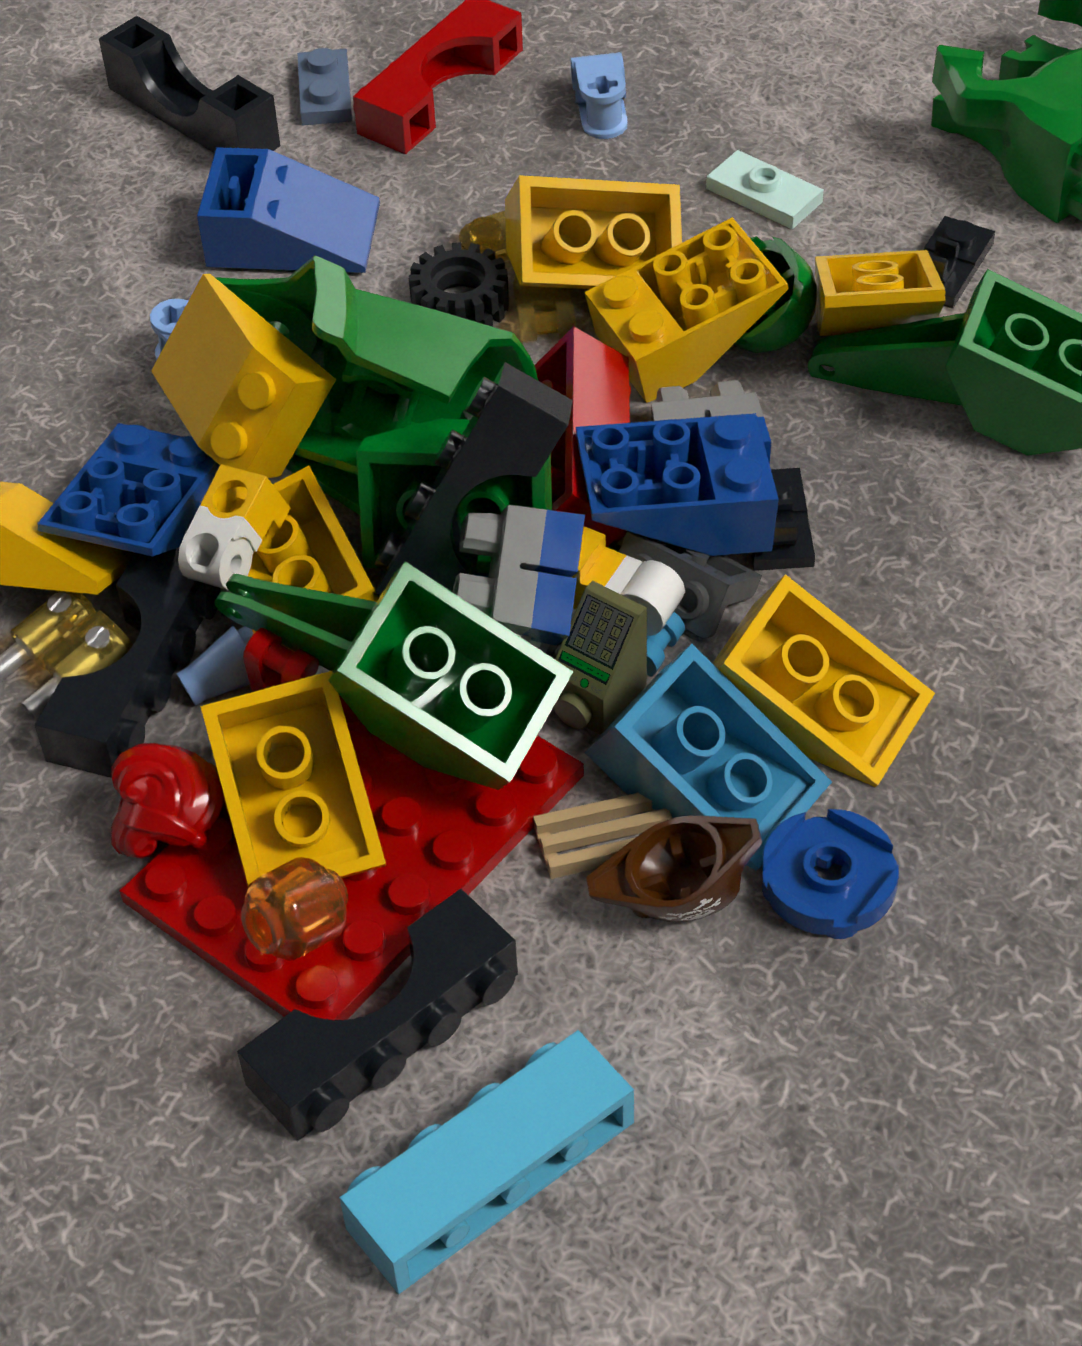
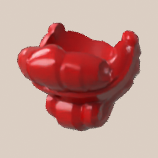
M142 743L122 752L112 766L113 787L118 791L121 799L118 812L111 826V845L118 854L132 858L150 856L157 848V840L180 847L191 845L197 849L205 846L207 842L205 831L211 828L217 820L223 806V789L217 767L207 762L204 757L199 756L195 752L174 745Z

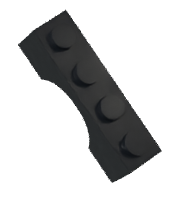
M139 16L133 17L99 38L109 89L215 153L216 147L270 149L274 151L281 146L274 95L239 75L215 90L209 89L187 68L176 50L170 34Z
M507 363L503 364L494 381L483 377L465 408V412L472 415L467 427L462 434L452 429L435 458L434 464L441 467V470L433 484L429 485L421 481L409 500L404 515L409 517L411 521L402 536L391 531L381 547L374 565L383 570L375 592L380 595L383 593L394 573L404 562L409 563L451 592H453L455 578L459 573L474 575L479 555L459 552L462 528L458 515L459 502L476 485L494 477L504 475L536 477L569 425L573 400Z
M173 549L155 556L134 553L116 587L125 622L139 631V636L132 648L112 665L85 675L62 677L34 725L46 762L112 778V766L117 757L129 748L144 743L145 725L153 711L160 712L165 708L171 692V677L178 664H188L193 656L198 627L203 618L212 619L218 609L214 602L221 592L220 588L183 576L179 569V549Z
M461 888L407 927L411 962L413 965L412 971L403 989L387 1005L368 1015L347 1020L322 1019L294 1009L237 1051L245 1085L297 1142L314 1129L318 1132H324L334 1127L345 1116L350 1102L370 1086L379 1089L389 1085L403 1071L407 1058L427 1043L431 1046H438L444 1043L456 1032L465 1014L481 1002L486 1005L498 1002L512 988L515 976L518 975L516 940Z

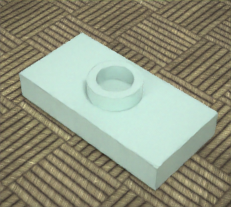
M739 150L735 151L707 175L706 189L790 229L795 228L823 202L824 189Z

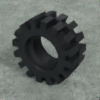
M461 242L452 243V250L445 251L443 245L434 247L433 257L424 252L419 256L420 264L415 262L410 268L411 275H409L411 304L492 327L493 320L500 323L505 318L504 311L509 309L508 271L505 269L504 260L501 257L495 258V251L487 248L481 254L480 245L470 243L468 250H462ZM458 286L475 288L474 290L464 293H449L444 291L446 289Z

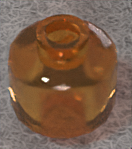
M305 857L295 858L258 877L249 884L245 895V904L241 910V921L244 931L251 943L262 953L272 954L282 960L294 961L342 934L347 921V888L335 871L327 869L316 860Z

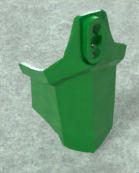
M316 255L290 277L235 279L215 277L336 379L309 429L337 436L364 439L368 436L439 418L459 419L480 380L486 377L494 381L504 363L511 365L538 381L533 361L524 345L514 333L427 307L355 289L344 267Z

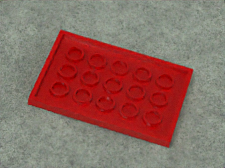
M339 695L386 866L253 903L223 794V806L219 816L211 828L205 831L207 835L205 846L196 849L191 845L180 847L169 844L119 890L123 903L283 1017L296 1009L322 1019L347 1020L411 955L407 927L460 888L469 895L534 828L533 817L548 813L584 776V763L537 735L511 782L496 790L424 768L371 734Z

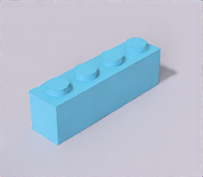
M579 1030L558 1044L555 1042L548 1043L538 1049L530 1057L525 1067L501 1084L492 1083L482 1088L471 1099L467 1108L443 1125L434 1124L422 1130L412 1140L408 1149L383 1167H371L356 1177L350 1184L347 1192L339 1197L346 1230L395 1291L400 1294L634 1123V1089Z

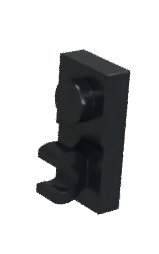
M944 216L925 245L924 250L928 251L945 287L944 306L954 308L993 246L994 230Z
M800 468L771 469L779 498L772 551L751 553L754 571L814 567L815 552Z

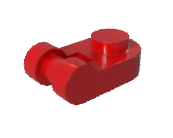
M264 627L258 629L252 635L243 653V661L253 692L314 676L318 671L319 659L302 649L293 652L282 646L281 637Z

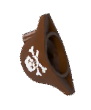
M690 815L658 823L645 830L586 877L589 896L599 902L630 908L638 917L653 918L666 922L691 921L717 913L736 898L740 891L741 873L762 844L758 822L753 818Z

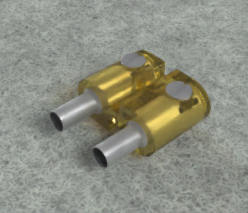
M58 591L10 630L15 643L0 655V683L29 659H32L43 670H47L53 678L21 703L28 714L32 713L36 720L41 715L62 677L85 675L104 669L122 658L132 648L133 644L125 633L101 610L96 612L91 602L82 593Z

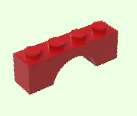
M465 0L353 96L357 134L406 155L436 128L434 87L448 79L462 75H496L523 51L521 12L490 0Z

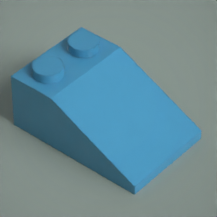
M693 644L688 646L665 666L584 752L627 795L635 793L643 795L652 801L653 810L667 809L670 811L672 818L692 815L756 819L760 829L762 844L746 864L755 871L762 866L763 850L771 833L788 818L807 812L832 783Z

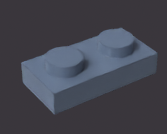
M319 48L311 52L297 53L302 126L353 121L347 49L331 50Z

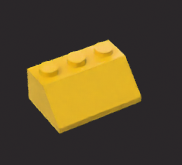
M519 175L505 198L506 252L519 285L591 289L682 243L680 185Z
M310 466L274 483V487L291 509L280 529L269 527L257 552L254 551L252 555V564L248 577L377 602L379 597Z

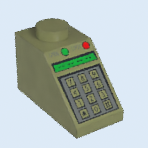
M592 581L585 588L571 621L570 635L563 640L555 658L556 661L573 671L572 676L552 709L566 725L578 730L586 727L601 735L647 686V607L595 581Z

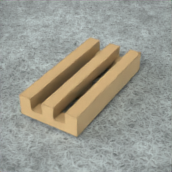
M635 793L537 815L533 818L534 829L550 878L554 879L598 868L635 838L557 855V852L643 833L658 823L672 819V815L667 809L653 810L650 799ZM652 810V812H647V813H643V814H638V813H642V812H646V811Z

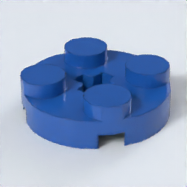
M828 809L827 817H813L805 820L806 812L788 818L771 833L763 850L762 893L765 899L769 901L772 909L782 919L798 929L813 934L826 935L833 939L852 937L857 931L869 928L878 922L892 906L899 880V866L892 854L893 844L888 835L868 818L847 810ZM833 863L842 867L841 879H823L818 876V872L814 867L819 866L823 869H828Z

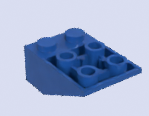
M216 147L197 214L206 267L298 270L316 255L344 267L346 272L366 273L380 198L270 149Z
M756 413L576 427L575 434L592 521L710 556L772 551L779 498Z
M118 423L37 523L38 531L149 556H155L180 547L183 537L220 465L197 446L192 436L183 437L149 430L140 425Z

